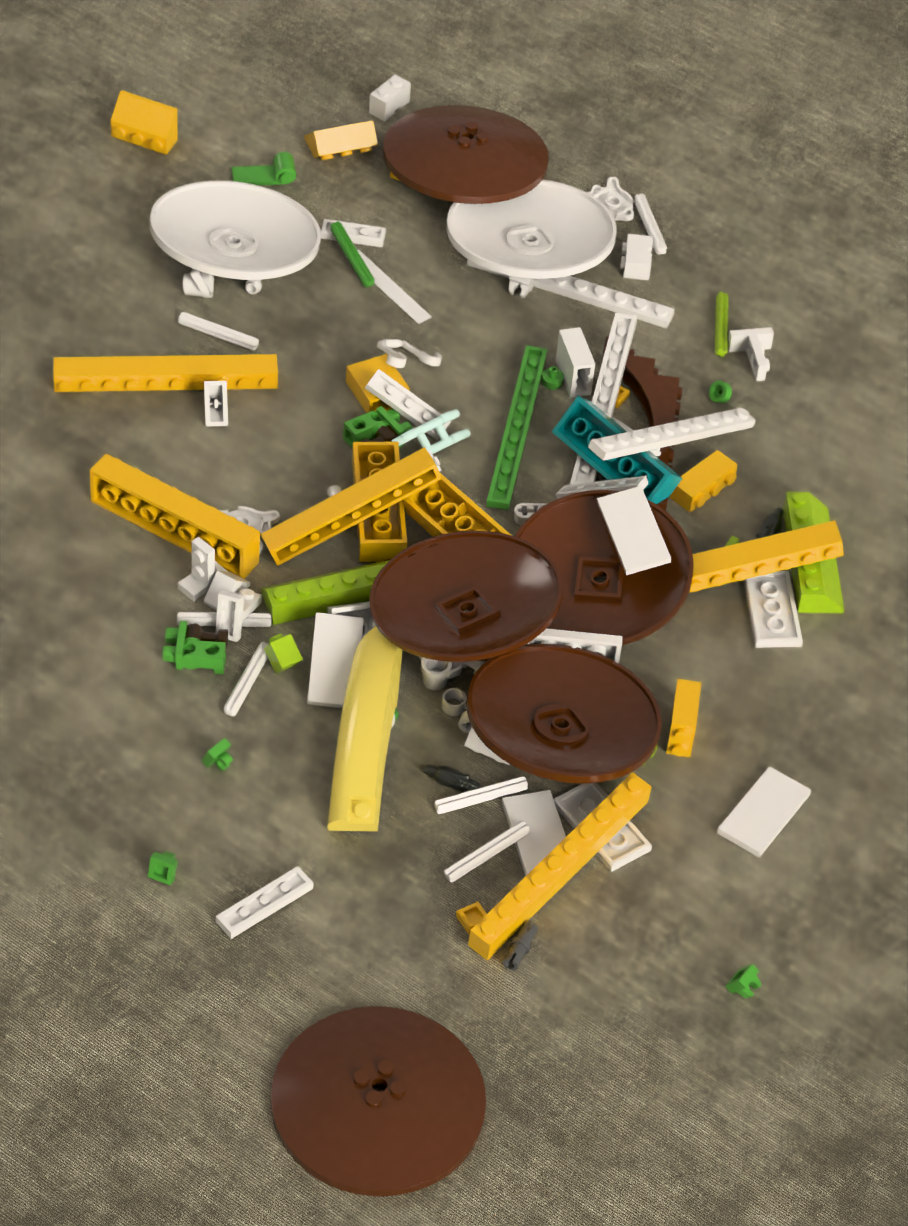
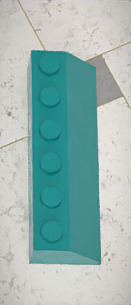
M581 396L576 397L552 430L558 438L607 480L646 476L648 485L643 491L646 499L655 504L668 498L683 479L651 451L604 461L588 448L592 439L625 433L627 431L594 403Z

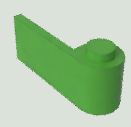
M288 152L276 154L273 159V165L232 167L233 181L254 185L289 184L297 176L294 158Z

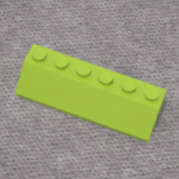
M786 492L783 506L786 532L830 521L828 507L810 492ZM836 558L791 568L798 613H844Z
M390 560L261 587V593L268 613L271 614L272 624L276 625L313 617L316 615V612L326 614L328 613L327 607L370 601V591L373 582L381 569Z

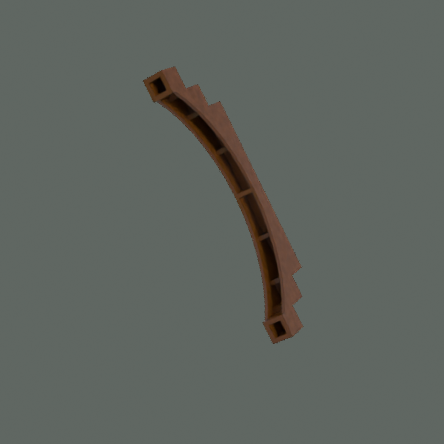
M606 336V338H605L603 357H604L605 350H606V346H607V342H608V339H609V337H607V336ZM630 346L622 381L639 400L646 413L650 427L678 421L679 418L674 416H679L681 405L680 402H677V400H681L683 387H679L680 378L658 375L659 368H654L656 359L634 356L635 349H631ZM670 446L660 448L661 455L657 457L672 469V465H668V462L673 463L674 449H670ZM668 498L656 505L666 511Z

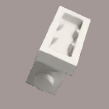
M772 327L732 330L729 332L728 351H746L756 381H765L766 371H769L770 364L768 358L764 356V349H771L774 335Z
M200 537L192 541V573L178 582V589L193 602L208 592L217 571L228 572L215 561V549Z
M241 589L237 593L225 590L218 593L215 633H218L219 629H228V640L237 642L241 639L242 621L262 603V594L254 593L251 589Z

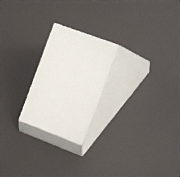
M204 381L205 426H228L227 381Z
M217 571L203 603L217 611L218 593L225 590L237 593L241 589H247L250 586V582L232 572Z

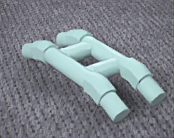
M454 409L401 434L391 441L398 442L400 446L417 437L422 448L425 447L427 451H431L434 454L468 438L470 431L464 429L450 436L448 435L443 424L459 417V411ZM435 428L441 440L431 445L425 433Z

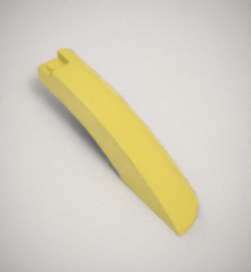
M376 626L358 644L349 673L335 753L327 824L329 831H378L384 769L392 721L398 701L403 650L388 641Z

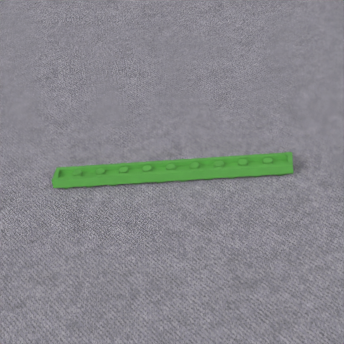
M526 345L486 507L509 510L548 349Z

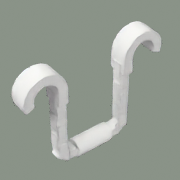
M383 339L377 343V347L388 354L386 363L393 367H405L407 357L392 349L400 346L413 353L420 361L427 365L440 366L441 354L435 353V356H431L424 351L416 349L406 341Z

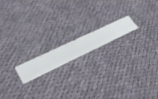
M358 250L375 279L374 283L418 324L432 318L418 303Z

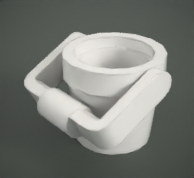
M192 268V271L185 273L183 277L184 294L212 298L214 276Z
M419 657L421 660L423 683L430 690L437 691L443 689L447 684V680L459 676L463 669V666L458 662L438 661Z

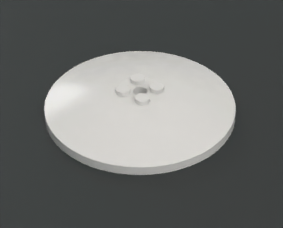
M542 180L533 190L507 201L489 204L454 202L447 216V234L458 252L483 268L520 278H558L586 271L606 259L614 248L616 241V222L609 209L602 202L578 188L549 180Z
M203 181L186 184L162 195L155 202L150 214L151 235L165 253L190 268L225 278L259 280L285 276L307 266L316 257L320 247L321 230L319 224L305 207L284 194L249 183Z

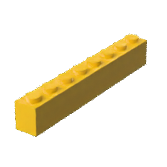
M424 447L260 535L276 565L279 566L441 480L442 477L434 460Z
M829 521L692 554L694 564L693 580L689 592H697L710 587L721 586L735 581H742L760 575H767L781 570H788L844 556L842 538L836 521Z

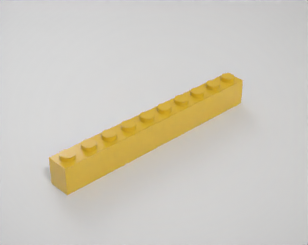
M277 354L54 357V392L204 390V381H227V389H278Z
M632 772L470 930L468 946L488 961L522 927L524 922L528 921L648 803L652 786Z

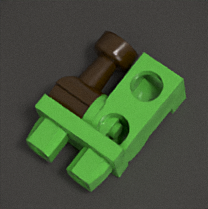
M380 406L376 408V411L368 412L344 422L343 439L351 448L353 447V442H392L391 440L411 430L412 425L408 421L399 424L400 414L396 410L390 409L386 411Z
M180 621L179 628L166 627L165 642L176 644V646H163V661L176 662V669L183 670V667L186 669L205 668L214 669L215 674H224L228 629H219L218 633L205 632L199 624L187 625V621Z

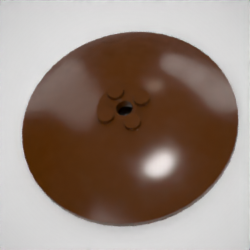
M591 490L573 493L548 503L532 514L517 531L515 537L535 545L551 558L559 570L563 588L560 609L546 629L622 636V645H626L653 634L667 624L684 604L693 580L694 564L691 546L678 522L663 508L647 500L671 556V562L626 575L597 504V498L621 491ZM598 576L606 578L604 582H596L594 579Z
M461 531L428 538L398 553L376 576L369 599L371 615L376 627L388 641L398 648L427 659L467 662L506 654L524 646L539 636L556 617L562 602L563 588L561 576L555 563L535 545L503 533Z

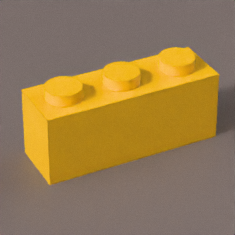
M716 450L680 476L683 479L671 493L670 499L689 513L697 507H702L709 498L715 497L724 487L733 484L737 477L738 464L719 450Z

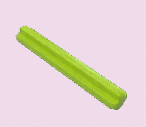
M723 291L719 292V295L716 296L715 354L721 357L728 353L729 295L723 293Z

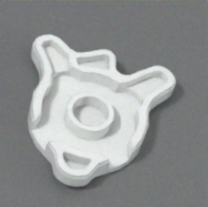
M609 177L606 187L593 185L591 191L586 192L602 202L609 209L615 221H630L634 218L633 199L629 193L620 188L618 178Z
M238 506V510L229 513L228 509L224 511L219 510L248 526L254 527L260 531V534L271 529V526L280 520V514L276 510L264 512L246 506ZM261 540L259 554L263 552V543Z

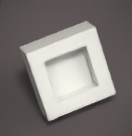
M509 277V292L511 295L518 288L522 289L520 293L521 298H525L529 291H532L534 286L532 278Z

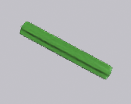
M339 221L332 223L330 230L362 284L366 288L373 286L375 279L343 225Z

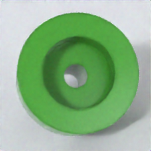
M551 366L543 371L541 383L547 389H558L563 385L564 374L557 367Z
M715 381L710 386L709 397L713 402L724 404L732 396V388L727 382Z

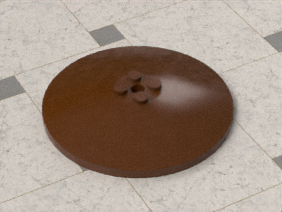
M435 106L407 114L389 128L383 145L385 163L393 175L401 182L422 194L456 203L489 204L517 198L538 186L545 177L548 168L549 155L547 147L542 138L532 128L507 114L475 106Z
M533 644L492 657L476 671L467 694L468 718L480 740L494 754L512 766L549 780L567 783H597L623 777L641 767L651 757L657 747L661 733V712L648 687L635 674L619 663L598 653L578 647L572 648L571 646L559 644Z
M369 1006L344 1010L325 1017L308 1027L296 1037L282 1055L277 1065L271 1088L272 1119L280 1141L290 1156L306 1172L334 1188L359 1195H402L418 1191L442 1180L459 1167L468 1157L480 1136L485 1117L486 1091L483 1077L467 1047L458 1037L436 1021L412 1011L392 1007ZM375 1084H383L386 1086V1090L378 1092L372 1087Z

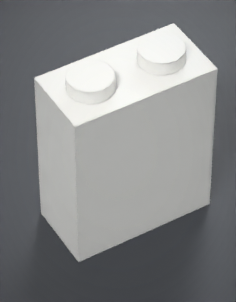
M580 327L559 330L556 364L558 369L564 374L563 382L569 397L589 396L592 392L595 362Z

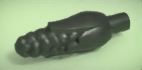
M776 508L774 513L769 514L764 519L759 532L756 534L757 539L775 535L780 530L782 525L781 517L784 514L783 509Z
M427 765L424 774L435 777V781L439 784L457 789L462 793L464 790L470 791L481 787L480 783L470 778L469 774L461 773L448 766L436 768Z

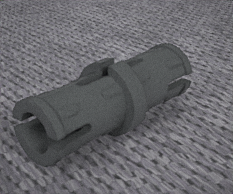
M529 921L523 923L517 937L512 939L510 943L511 948L502 961L506 968H508L512 961L513 964L510 968L512 971L518 969L523 956L528 954L531 948V941L538 932V927L534 923L528 931V927L531 924Z

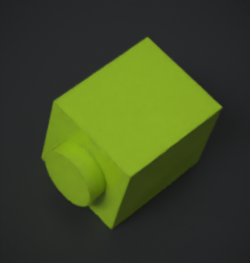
M282 633L269 639L270 643L264 647L276 674L297 665L303 660L291 634L284 637Z

